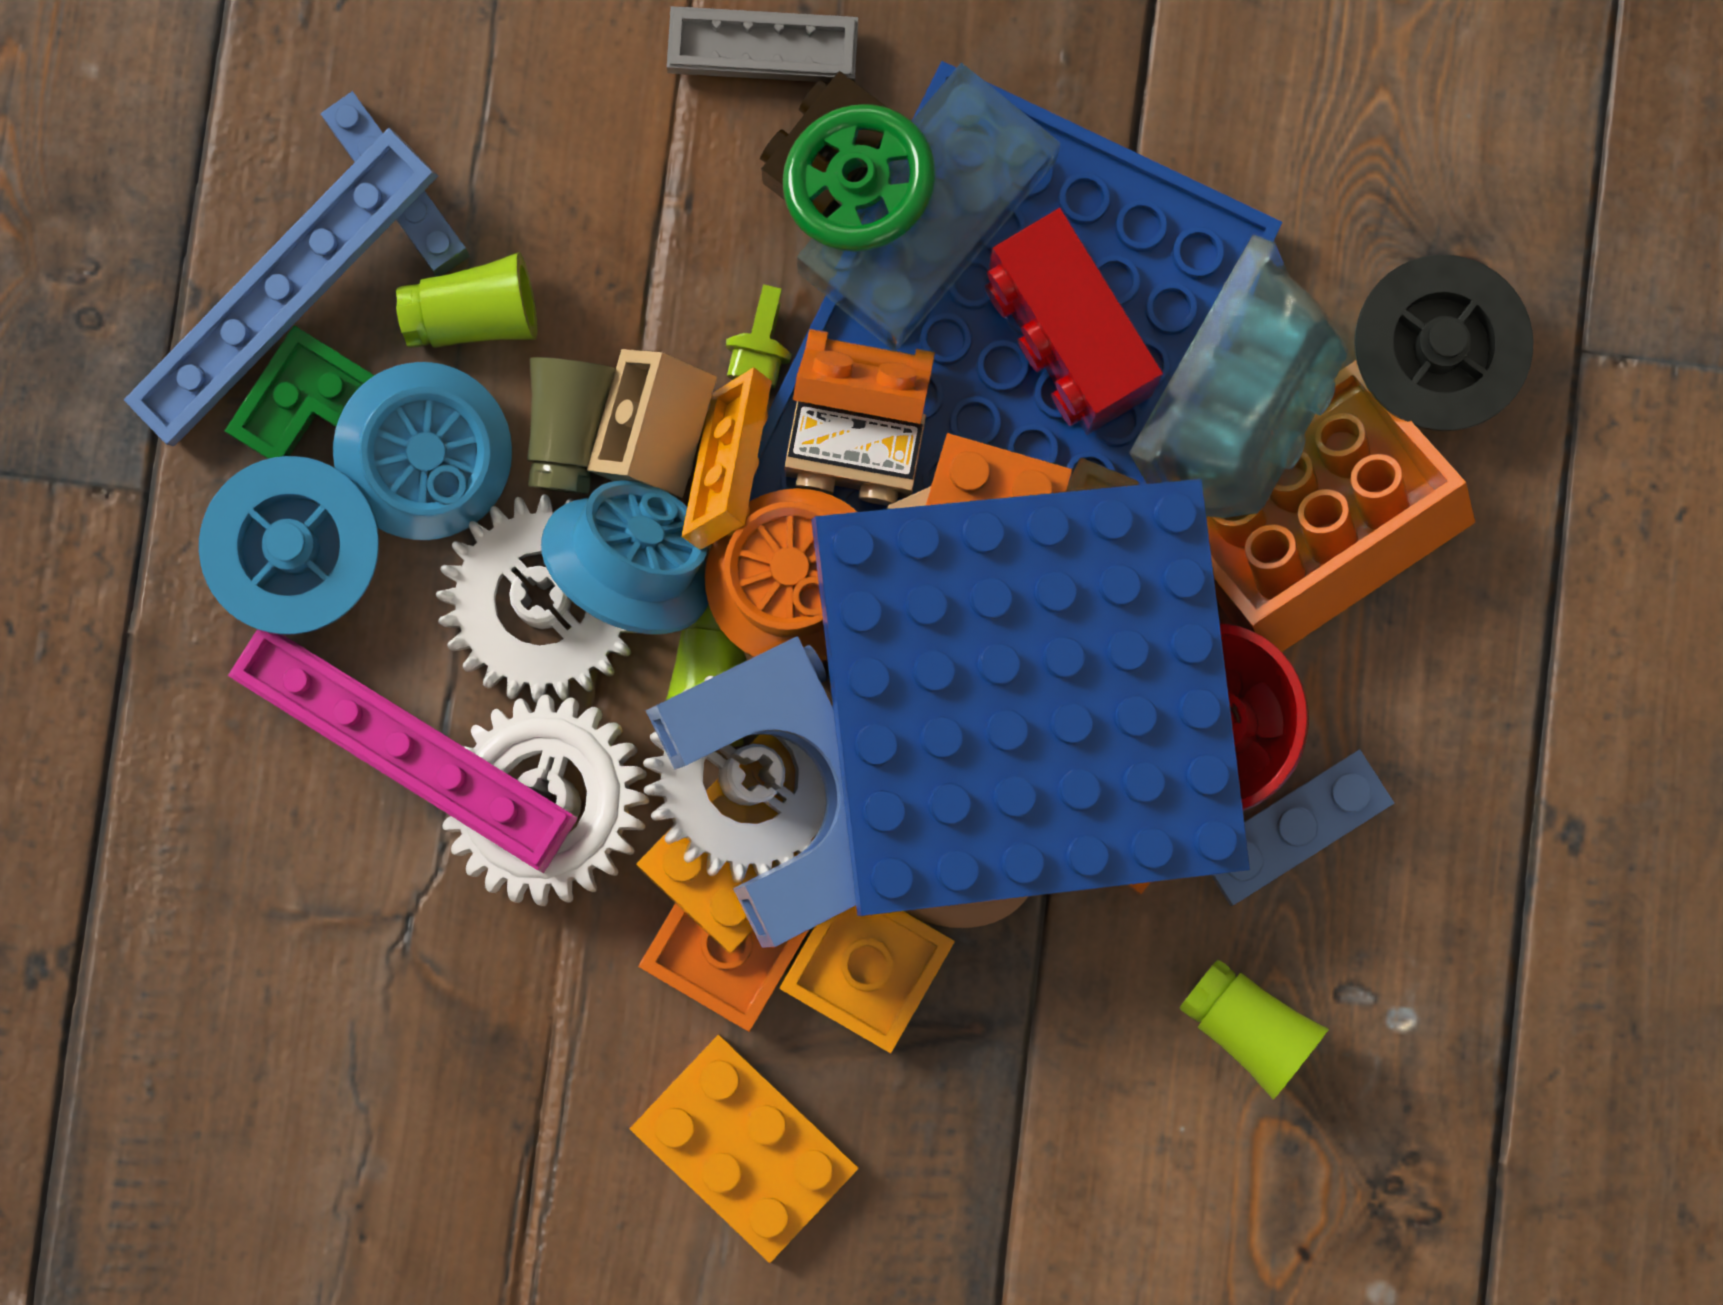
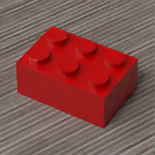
M1061 208L1056 209L993 247L989 270L987 271L990 282L985 285L986 292L994 307L1003 318L1012 314L1024 335L1018 339L1020 348L1036 372L1044 368L1047 370L1057 388L1056 391L1051 393L1052 399L1069 426L1079 422L1085 434L1089 435L1152 397L1163 373Z

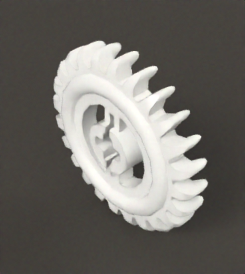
M543 494L541 496L537 512L534 514L530 513L521 497H516L514 500V518L508 519L499 508L492 506L490 513L494 528L489 531L478 523L471 521L469 522V528L477 543L474 546L457 541L452 543L454 551L464 560L463 565L441 566V572L457 584L455 588L438 591L436 597L442 602L455 605L456 610L441 616L438 622L443 627L461 629V632L448 642V648L451 651L471 648L472 652L463 663V669L466 672H472L487 665L488 668L483 685L488 689L494 687L500 680L506 677L507 696L510 699H515L525 684H529L535 703L538 702L541 696L545 695L548 685H553L559 698L565 701L569 698L570 681L574 679L586 691H592L593 682L590 671L596 668L607 676H613L614 669L607 655L612 652L622 656H629L631 650L620 638L621 633L637 632L612 626L587 612L582 622L579 623L569 612L572 601L557 586L547 568L543 566L527 568L521 561L526 556L542 554V533L549 518L554 513L548 495ZM569 498L565 504L572 502L574 500L572 498ZM516 568L532 586L536 584L543 590L551 585L555 586L551 589L549 595L554 602L553 607L571 626L568 631L549 609L545 611L538 605L530 610L526 609L531 604L532 599L527 593L528 588L513 573ZM503 576L512 583L509 593L511 605L522 621L538 629L554 628L563 637V640L558 643L539 646L521 642L506 631L498 618L495 600L499 582Z
M708 676L705 678L704 681L709 680L714 676ZM653 732L650 735V739L664 751V754L659 757L647 758L643 764L647 769L661 774V780L645 786L644 793L663 797L665 803L652 812L651 818L654 821L672 818L674 825L666 834L665 842L671 844L687 838L689 843L684 853L685 862L690 863L705 852L708 854V875H716L724 863L729 862L733 881L740 883L745 878L749 864L753 865L758 876L771 869L772 861L775 860L780 865L792 859L795 851L800 854L812 842V838L816 837L825 814L826 794L823 779L812 759L797 745L774 736L789 751L795 767V789L792 793L783 786L785 767L782 758L774 749L763 744H750L737 750L727 745L719 749V751L727 756L728 760L713 752L687 766L674 770L657 733ZM705 759L719 768L718 782L722 792L730 801L747 806L764 802L778 814L773 819L758 824L739 823L722 815L709 800L703 784ZM759 761L763 767L760 769L758 776L765 784L764 786L756 785L746 789L741 784L746 774L739 765H748ZM778 795L780 798L783 799V802L779 801L774 796Z
M549 695L540 697L533 713L525 700L522 698L517 699L514 703L513 718L511 719L499 709H494L491 713L493 729L488 732L478 725L472 726L471 733L477 744L474 748L463 746L507 774L522 760L542 753L538 768L524 772L517 780L544 797H550L554 794L557 796L555 804L576 817L579 816L581 809L579 792L571 782L563 778L568 759L579 769L587 789L585 811L577 827L567 835L544 873L536 870L452 816L443 822L442 827L444 830L462 833L451 847L452 854L464 856L468 853H473L466 865L467 875L477 877L488 869L485 878L486 890L496 893L507 881L508 897L515 903H520L523 900L528 886L530 887L534 902L540 906L547 905L551 886H553L561 900L568 903L572 902V881L574 880L586 890L596 892L597 885L592 870L597 867L609 875L616 876L618 875V869L609 856L611 851L614 850L628 855H632L635 852L634 848L621 836L623 830L645 829V824L628 814L631 807L649 803V798L645 794L629 789V785L644 779L647 773L640 767L623 765L631 756L637 753V747L631 743H621L612 746L615 739L622 733V727L613 722L597 729L598 723L602 719V712L597 707L587 709L577 719L579 703L572 697L567 698L561 704L557 713L554 708V700Z

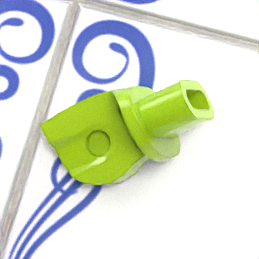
M763 284L751 334L742 333L726 339L725 346L732 352L727 372L728 378L734 380L754 367L772 381L771 388H776L781 364L790 363L792 354L784 346L773 339L781 305V288Z

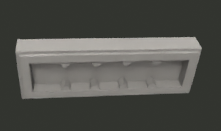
M671 6L667 72L671 74L819 82L822 80L823 82L830 83L835 75L841 71L855 82L858 17Z

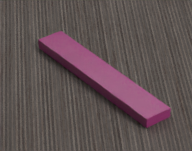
M257 629L228 674L230 678L542 873L546 871L578 817L284 635L268 633Z

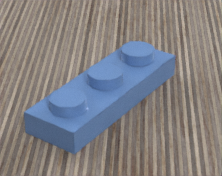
M1359 749L1244 822L1250 870L1214 874L1211 876L1229 905L1233 906L1394 804V801Z

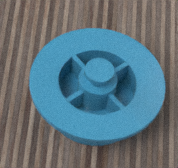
M414 362L386 369L370 378L356 390L348 400L338 419L333 441V459L335 469L347 476L367 499L375 516L377 528L402 538L433 540L462 532L469 528V522H478L495 505L503 492L510 473L512 443L509 427L499 404L477 380L450 366L432 362Z
M282 456L262 460L232 476L219 489L205 512L199 535V558L202 572L209 589L217 601L231 615L246 625L261 631L281 635H294L315 631L332 624L348 613L361 599L370 585L379 554V535L375 516L360 489L347 476L334 467L318 460L298 456Z
M621 480L608 482L595 489L589 498L575 500L563 505L549 518L541 537V551L546 568L562 592L577 606L595 618L627 631L643 634H667L683 630L694 624L703 615L708 606L705 590L706 562L704 560L707 547L699 550L681 537L687 506L668 492L637 481Z

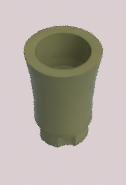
M530 358L532 398L527 461L533 463L530 467L528 487L565 493L589 494L591 472L587 471V467L616 368L567 359Z

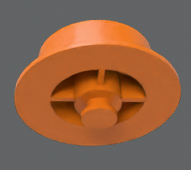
M783 489L764 494L749 502L750 513L746 518L744 526L735 530L732 536H724L712 543L705 570V590L710 610L727 638L752 657L798 636L803 648L810 645L818 654L821 662L827 661L811 519L815 516L854 513L857 511L841 499L811 489Z

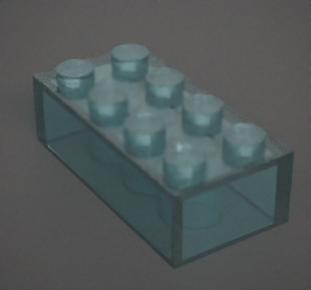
M962 62L912 120L928 140L935 161L934 190L930 202L918 222L900 238L876 249L856 252L842 251L824 246L811 239L797 256L798 274L892 351H897L1057 161L1061 143ZM908 160L890 161L888 163L891 170L890 185L909 183L910 169ZM882 199L870 207L858 209L857 211L862 225L874 222L889 213Z

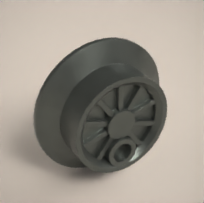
M1456 255L1420 257L1398 266L1383 277L1372 289L1360 310L1354 342L1355 356L1360 374L1373 397L1381 406L1397 418L1407 422L1412 421L1416 427L1433 431H1457L1471 428L1500 413L1516 397L1528 376L1534 344L1533 330L1528 312L1515 289L1500 274L1488 266Z

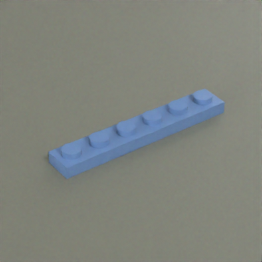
M388 128L134 388L124 401L166 445L175 446L428 188L438 175L395 131Z

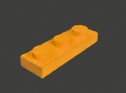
M754 367L712 393L710 408L705 418L681 536L699 550L724 536H732L735 530L745 525L746 518L750 513V494L754 474L759 466L758 452L763 427L768 418L767 405L772 384L770 379Z

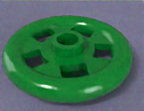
M872 104L841 107L824 114L811 123L800 134L790 149L783 172L785 203L798 227L810 238L824 246L853 252L867 251L885 246L908 232L925 212L932 197L935 184L934 156L928 140L922 131L901 113L890 108ZM869 130L884 134L880 148L875 149L867 145H855L858 131ZM828 145L839 152L830 161L827 171L821 172L812 167V164L818 153ZM907 159L910 169L909 183L890 185L891 170L888 163L890 161ZM859 167L868 169L866 176L861 181H847L848 174ZM825 190H829L832 197L842 205L828 218L813 203V200ZM884 200L889 213L874 222L862 225L857 213L858 209L870 208Z

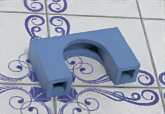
M798 636L645 710L674 770L687 766L745 736L772 735L788 740L801 748L812 759L820 772L825 787L826 808L823 822L816 837L797 856L733 888L762 948L776 947L856 906L834 711L821 684L827 680V676L816 651L810 645L803 648Z

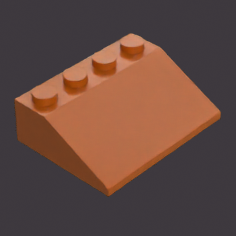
M1357 360L1174 480L1202 479L1218 603L1235 626L1243 627L1263 636L1281 652L1475 523L1466 481L1412 421L1407 422L1399 419L1381 406L1362 379Z

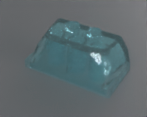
M1254 234L1252 235L1129 452L1147 484L1202 479L1206 516L1227 518L1258 513L1265 506L1285 468L1292 469L1298 462L1305 445L1304 434L1315 414H1323L1331 403L1336 386L1335 378L1348 354L1347 347L1322 305L1289 277L1276 243Z

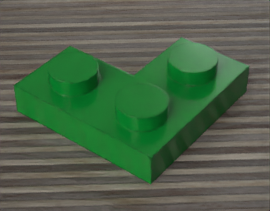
M294 325L224 431L266 459L290 456L316 416L336 428L338 419L348 400L358 388L375 375Z

